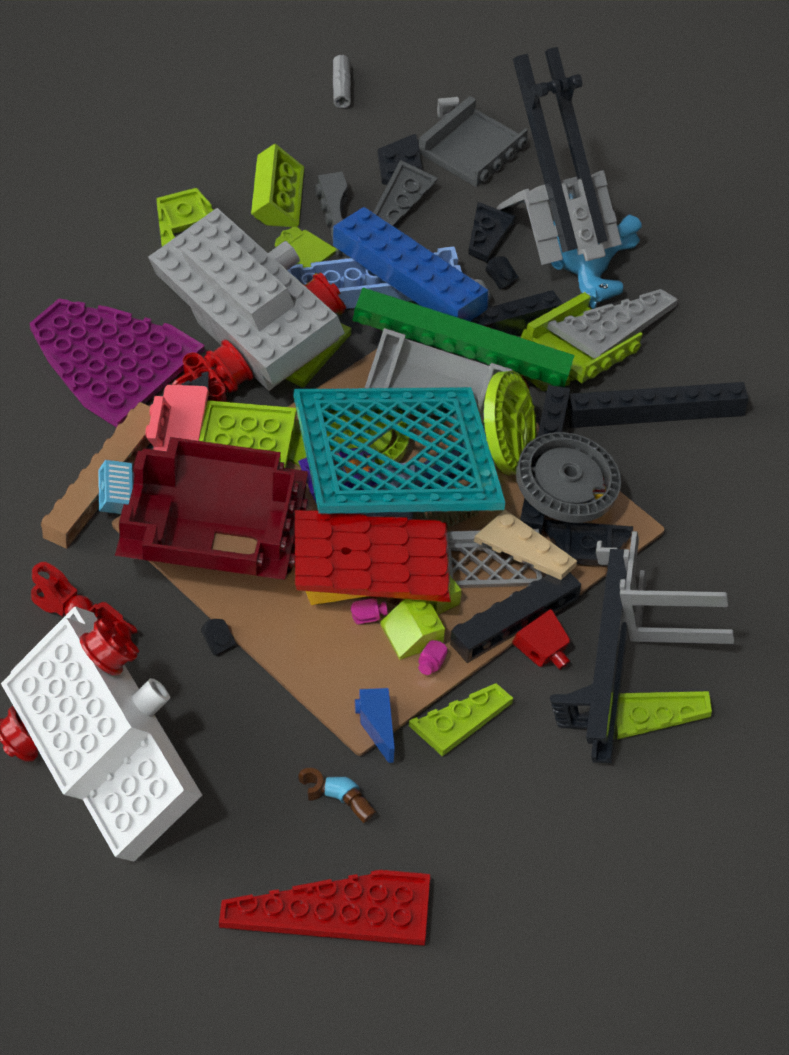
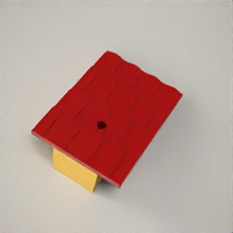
M295 510V586L298 591L306 592L311 605L367 596L451 602L447 525L438 520H408L407 517H371L364 514H319V511Z

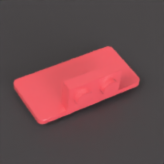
M167 385L163 396L154 397V402L150 406V423L146 427V438L153 445V450L167 451L170 437L199 441L209 394L207 387Z

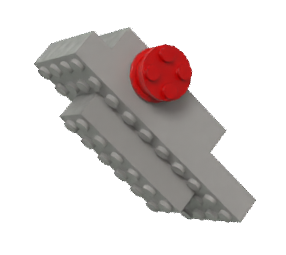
M218 208L148 257L156 275L191 307L198 324L221 345L213 352L207 351L204 359L213 368V371L223 382L229 393L238 391V386L246 380H253V376L268 391L338 341L339 337L344 334L336 314L342 315L346 305L338 296L341 294L338 287L334 283L330 285L327 278L321 272L319 274L315 273L312 277L313 280L306 285L302 284L287 271L300 262L298 254L288 242L284 241L267 253Z

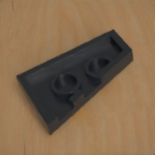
M477 202L468 254L488 261L515 223V216Z

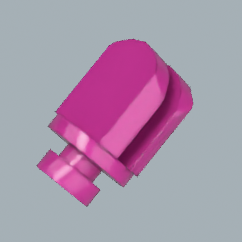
M372 598L355 601L351 605L352 618L358 625L376 622L380 620V614L382 613L383 616L388 615L386 601L378 604L377 599Z
M431 640L427 643L418 660V669L422 674L429 675L431 672L439 670L447 655L445 644L436 640Z

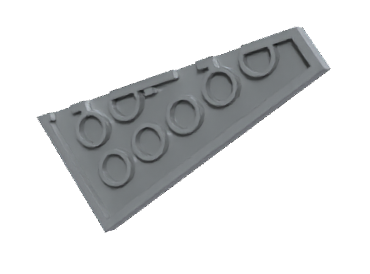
M659 289L642 294L636 300H622L621 304L616 306L608 304L585 311L582 316L574 318L571 315L558 323L555 320L548 323L547 329L595 359L638 334L676 307L678 299Z

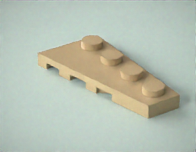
M507 510L500 513L474 538V542L480 545L485 543L492 546V550L498 553L502 551L514 556V560L521 563L524 561L533 564L535 569L560 580L576 567L577 560Z

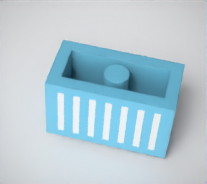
M105 460L98 470L99 511L121 514L123 505L129 504L134 485L132 463Z

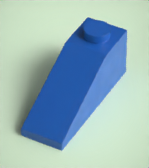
M389 688L359 689V699L354 700L355 714H360V724L388 763H393L394 739Z

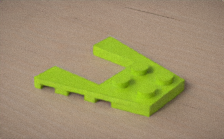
M197 188L157 198L162 247L175 238L174 233L187 230L213 211L210 202Z

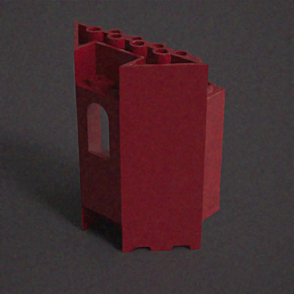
M170 437L167 451L143 448V451L137 452L133 467L134 485L129 504L123 505L119 519V541L115 556L285 580L292 573V567H295V553H293L295 548V510L307 511L308 499L305 498L308 471L284 468L285 462H281V452L175 437ZM215 533L254 539L257 541L255 552L252 554L214 550L212 545Z

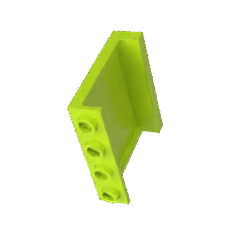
M586 292L528 323L524 337L526 340L575 355L569 374L580 383L593 379L597 374L608 370L615 363L623 361L631 354H635L641 347L640 341L643 335L639 332L594 359L547 329L548 323L555 320L558 323L564 321L565 317L572 315L575 318L582 316L585 311L591 310L588 307L591 296Z

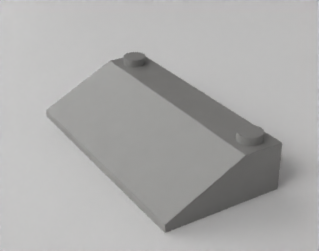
M384 328L365 388L472 387L482 425H485L484 401L490 379L497 372L512 371V369L493 363L488 366L405 339L404 334ZM446 408L438 409L439 411L447 414L450 411ZM418 409V410L423 411V412H427V411H428V410H426V409Z

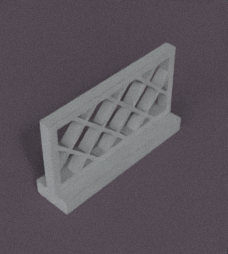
M480 531L448 532L450 576L453 578V574L458 569L467 575L463 581H455L460 588L528 586L532 581H538L542 578L541 571L535 569L533 564L523 561L525 565L517 571L509 564L514 556L511 555L505 561L497 555L498 552L492 551V546L485 543L480 545L474 542L475 535ZM477 550H484L489 556L485 560L480 561L473 554ZM451 551H461L466 556L458 562L451 557ZM469 558L478 565L472 572L463 566ZM492 558L501 564L495 572L486 565ZM529 567L536 573V579H527L522 573ZM506 568L514 576L511 579H503L498 574ZM483 569L491 576L487 580H480L475 575Z

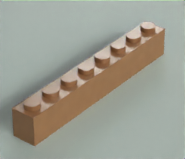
M139 402L134 409L129 411L125 421L117 426L115 433L105 441L100 452L94 454L88 467L82 469L74 484L69 485L63 498L58 499L50 514L44 516L41 522L44 539L67 549L99 509L98 470L105 460L132 463L133 466L137 452L143 451V448L149 446L150 441L146 438V427L149 425L151 418L150 406Z

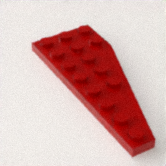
M375 870L371 871V874L358 876L357 874L349 875L348 879L337 881L329 879L292 886L291 890L280 892L279 889L269 891V894L253 897L251 894L225 899L221 902L219 928L425 946L430 874Z

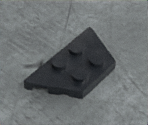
M412 134L377 150L381 183L384 185H388L400 160L422 170L416 134Z
M544 520V530L551 542L577 560L576 564L608 566L598 564L596 555L597 542L602 541L604 548L623 549L631 538L633 526Z

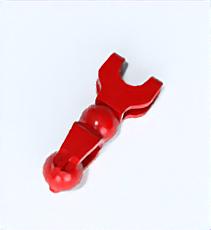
M40 562L33 567L32 581L36 585L31 590V600L44 611L49 613L55 612L63 617L74 607L93 612L97 620L105 618L115 625L118 623L123 625L128 631L127 636L130 640L132 634L137 633L136 627L124 621L123 615L108 603L101 602L93 605V602L88 597L77 595L78 590L69 583L66 576L50 563ZM41 571L47 572L50 577L47 580L38 573ZM43 592L44 597H40L37 594Z

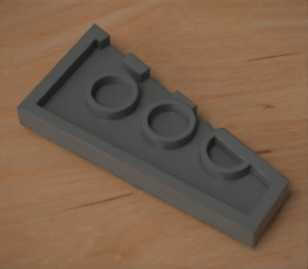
M400 160L373 213L392 226H395L429 191L438 178Z

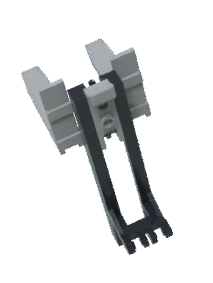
M554 47L544 51L552 81L536 84L528 54L519 55L513 58V63L545 185L538 186L531 191L529 189L522 190L499 204L497 209L504 210L526 203L542 265L563 260L557 236L559 237L562 253L577 249L578 255L584 254L585 261L605 257L604 249L622 244L616 224L615 212L612 209L604 170L592 175L590 174L572 104L574 90L582 87L583 84L581 75L576 74L568 78L565 77L559 49ZM551 91L556 95L577 176L565 180H560L539 97L546 96ZM548 199H549V202H550V206H551V210H552V214H553L555 226H554V224H553V220H552V216H551V212H550V208H549V204H548Z

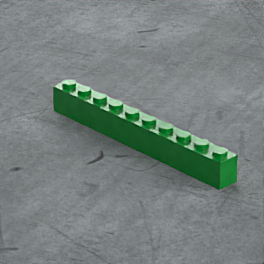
M362 288L352 321L359 322L362 325H368L382 331L385 328L405 335V338L421 342L425 345L434 346L447 352L484 362L488 365L491 363L500 365L531 379H537L559 387H565L575 356L367 288Z

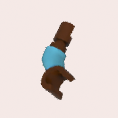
M312 767L305 768L299 772L298 780L304 785L307 783L316 784L314 787L308 788L309 801L320 798L323 792H325V796L339 799L342 803L351 806V810L363 823L374 815L375 810L370 806L367 799L362 797L359 786L348 777H327L326 780H323L321 772Z

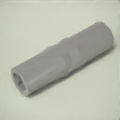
M338 55L333 59L334 105L338 108H347L351 104L350 60L345 55Z

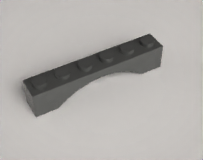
M343 172L318 175V184H315V193L317 197H320L321 210L325 211L326 225L331 227L330 235L332 241L333 226L343 220L341 211L347 202L348 186ZM336 248V253L338 256L341 255V259L350 258Z

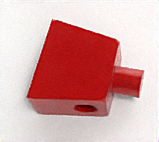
M551 609L517 632L512 641L520 651L539 667L552 661L561 670L570 662L563 653L569 645L570 639Z

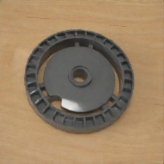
M554 432L539 436L527 444L517 463L516 480L524 498L539 512L560 521L583 523L600 518L612 508L620 492V472L612 456L596 442L577 434ZM541 454H543L538 459L536 466L531 467V463L533 462V460ZM604 478L606 492L603 494V496L595 500L593 491H601Z

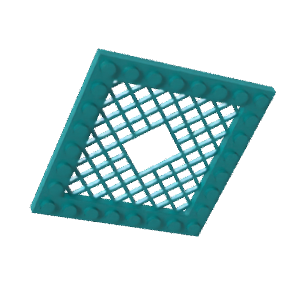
M472 387L294 389L293 397L319 514L493 511L505 509V499L488 442L486 441L487 438ZM446 408L450 411L447 414L439 411L438 409ZM380 409L383 412L380 415H378L377 413L371 410ZM403 409L405 412L401 415L394 410ZM426 409L428 411L425 414H422L417 410ZM327 410H336L338 411V413L332 415L331 413L327 412ZM349 410H359L361 412L355 415ZM367 414L374 419L368 422L362 417ZM389 414L395 417L396 419L393 422H391L390 420L384 417ZM412 414L418 417V419L414 422L407 418V416ZM435 414L441 418L438 421H435L429 416ZM346 415L347 417L351 418V420L345 422L342 419H340V417ZM323 416L329 419L325 423ZM380 421L387 426L381 429L375 424ZM403 421L409 426L405 429L397 424ZM425 421L431 424L432 426L426 428L420 425V423ZM448 421L454 425L449 428L442 423ZM335 422L342 427L337 430L330 425ZM359 422L360 424L364 425V427L358 429L355 426H353V424ZM393 428L423 444L426 448L402 465L369 446ZM416 428L423 433L418 436L410 431ZM436 428H439L440 430L444 431L445 433H443L442 435H439V434H437V433H435V432H433V431H434ZM348 429L355 434L350 437L342 432ZM372 429L373 431L377 432V434L371 436L368 433H366V431ZM326 430L331 432L332 434L330 436H327ZM429 435L436 440L431 443L423 438ZM449 435H452L456 437L458 440L452 442L446 438ZM338 436L344 439L345 441L342 444H339L333 439H335ZM361 436L368 441L363 444L356 439ZM442 442L449 447L444 450L437 445ZM351 443L357 446L358 449L352 451L347 446ZM330 445L335 447L333 451L330 450ZM455 449L462 454L457 457L450 452ZM430 450H434L437 453H439V455L435 458L434 456L428 454V452ZM342 451L349 456L343 459L336 454ZM362 451H366L369 454H371V456L369 458H365L361 456L360 453ZM424 457L431 462L425 465L418 460ZM447 457L453 462L448 465L441 461V459ZM355 458L362 463L356 466L350 461ZM379 458L385 463L380 466L372 461ZM333 460L339 463L336 466H334ZM437 464L444 469L438 472L431 467ZM457 464H460L464 466L466 469L463 472H461L460 470L454 467ZM368 465L375 470L369 473L363 468ZM392 465L398 470L393 473L386 468ZM415 465L421 468V470L416 473L409 469V467ZM346 466L352 469V471L347 474L340 469ZM450 471L457 475V477L451 479L445 476V474ZM381 472L388 476V478L382 480L376 476ZM404 472L412 477L406 480L399 475ZM425 472H428L432 474L434 477L431 480H429L422 475ZM359 473L366 478L360 481L353 476ZM336 474L343 478L338 481ZM441 479L448 484L442 487L435 482ZM464 479L471 484L466 487L458 482ZM372 480L379 485L373 488L367 485V483ZM396 480L402 485L396 488L389 483ZM419 480L425 484L420 488L413 484V482ZM346 481H350L355 486L351 489L343 484Z

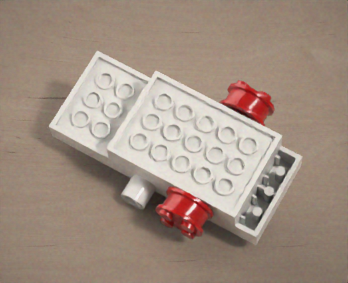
M74 607L1 683L13 706L8 709V716L5 719L0 718V741L4 745L3 750L10 757L16 756L27 762L34 761L38 757L39 751L63 795L84 801L114 856L135 861L202 794L154 715L170 699L167 690L160 682L152 678L139 689L124 665L127 661L132 662L135 660L139 653L137 646L127 636V629L119 623L115 625L105 618L97 620L93 612Z

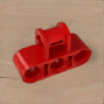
M195 352L186 354L183 357L184 375L176 379L172 385H181L188 380L191 382L201 377L202 373L209 372V401L227 402L226 389L223 382L203 357Z

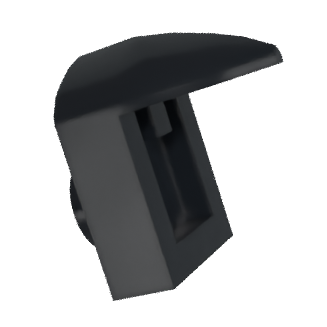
M504 256L492 258L485 267V272L490 273L499 290L518 278L510 262Z
M209 619L203 625L201 633L204 635L213 655L236 644L225 620Z

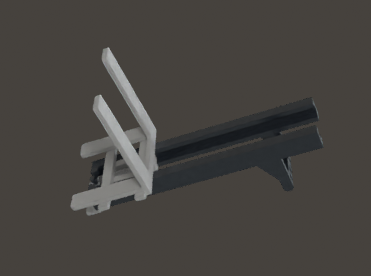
M632 531L630 551L629 549L604 548L602 541L597 542L596 555L598 564L608 565L593 684L569 694H553L550 696L556 724L559 728L587 729V743L593 744L591 753L593 763H612L628 634L632 642L734 644L735 642L732 629L641 627L644 605L728 607L729 601L726 592L646 591L647 576L645 570H640L639 586L637 589L635 579L639 545L637 531ZM578 706H590V710L579 714Z

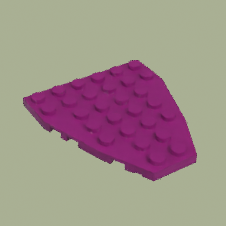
M65 299L56 300L30 322V330L48 363L86 409L115 427L125 421L129 411L134 409L139 402L146 404L184 370L183 357L186 354L195 352L201 355L205 351V345L170 324L164 323L163 326L153 324L151 319L146 317L142 321L132 318V314L101 305L98 306V309L86 307V304L83 302H71Z

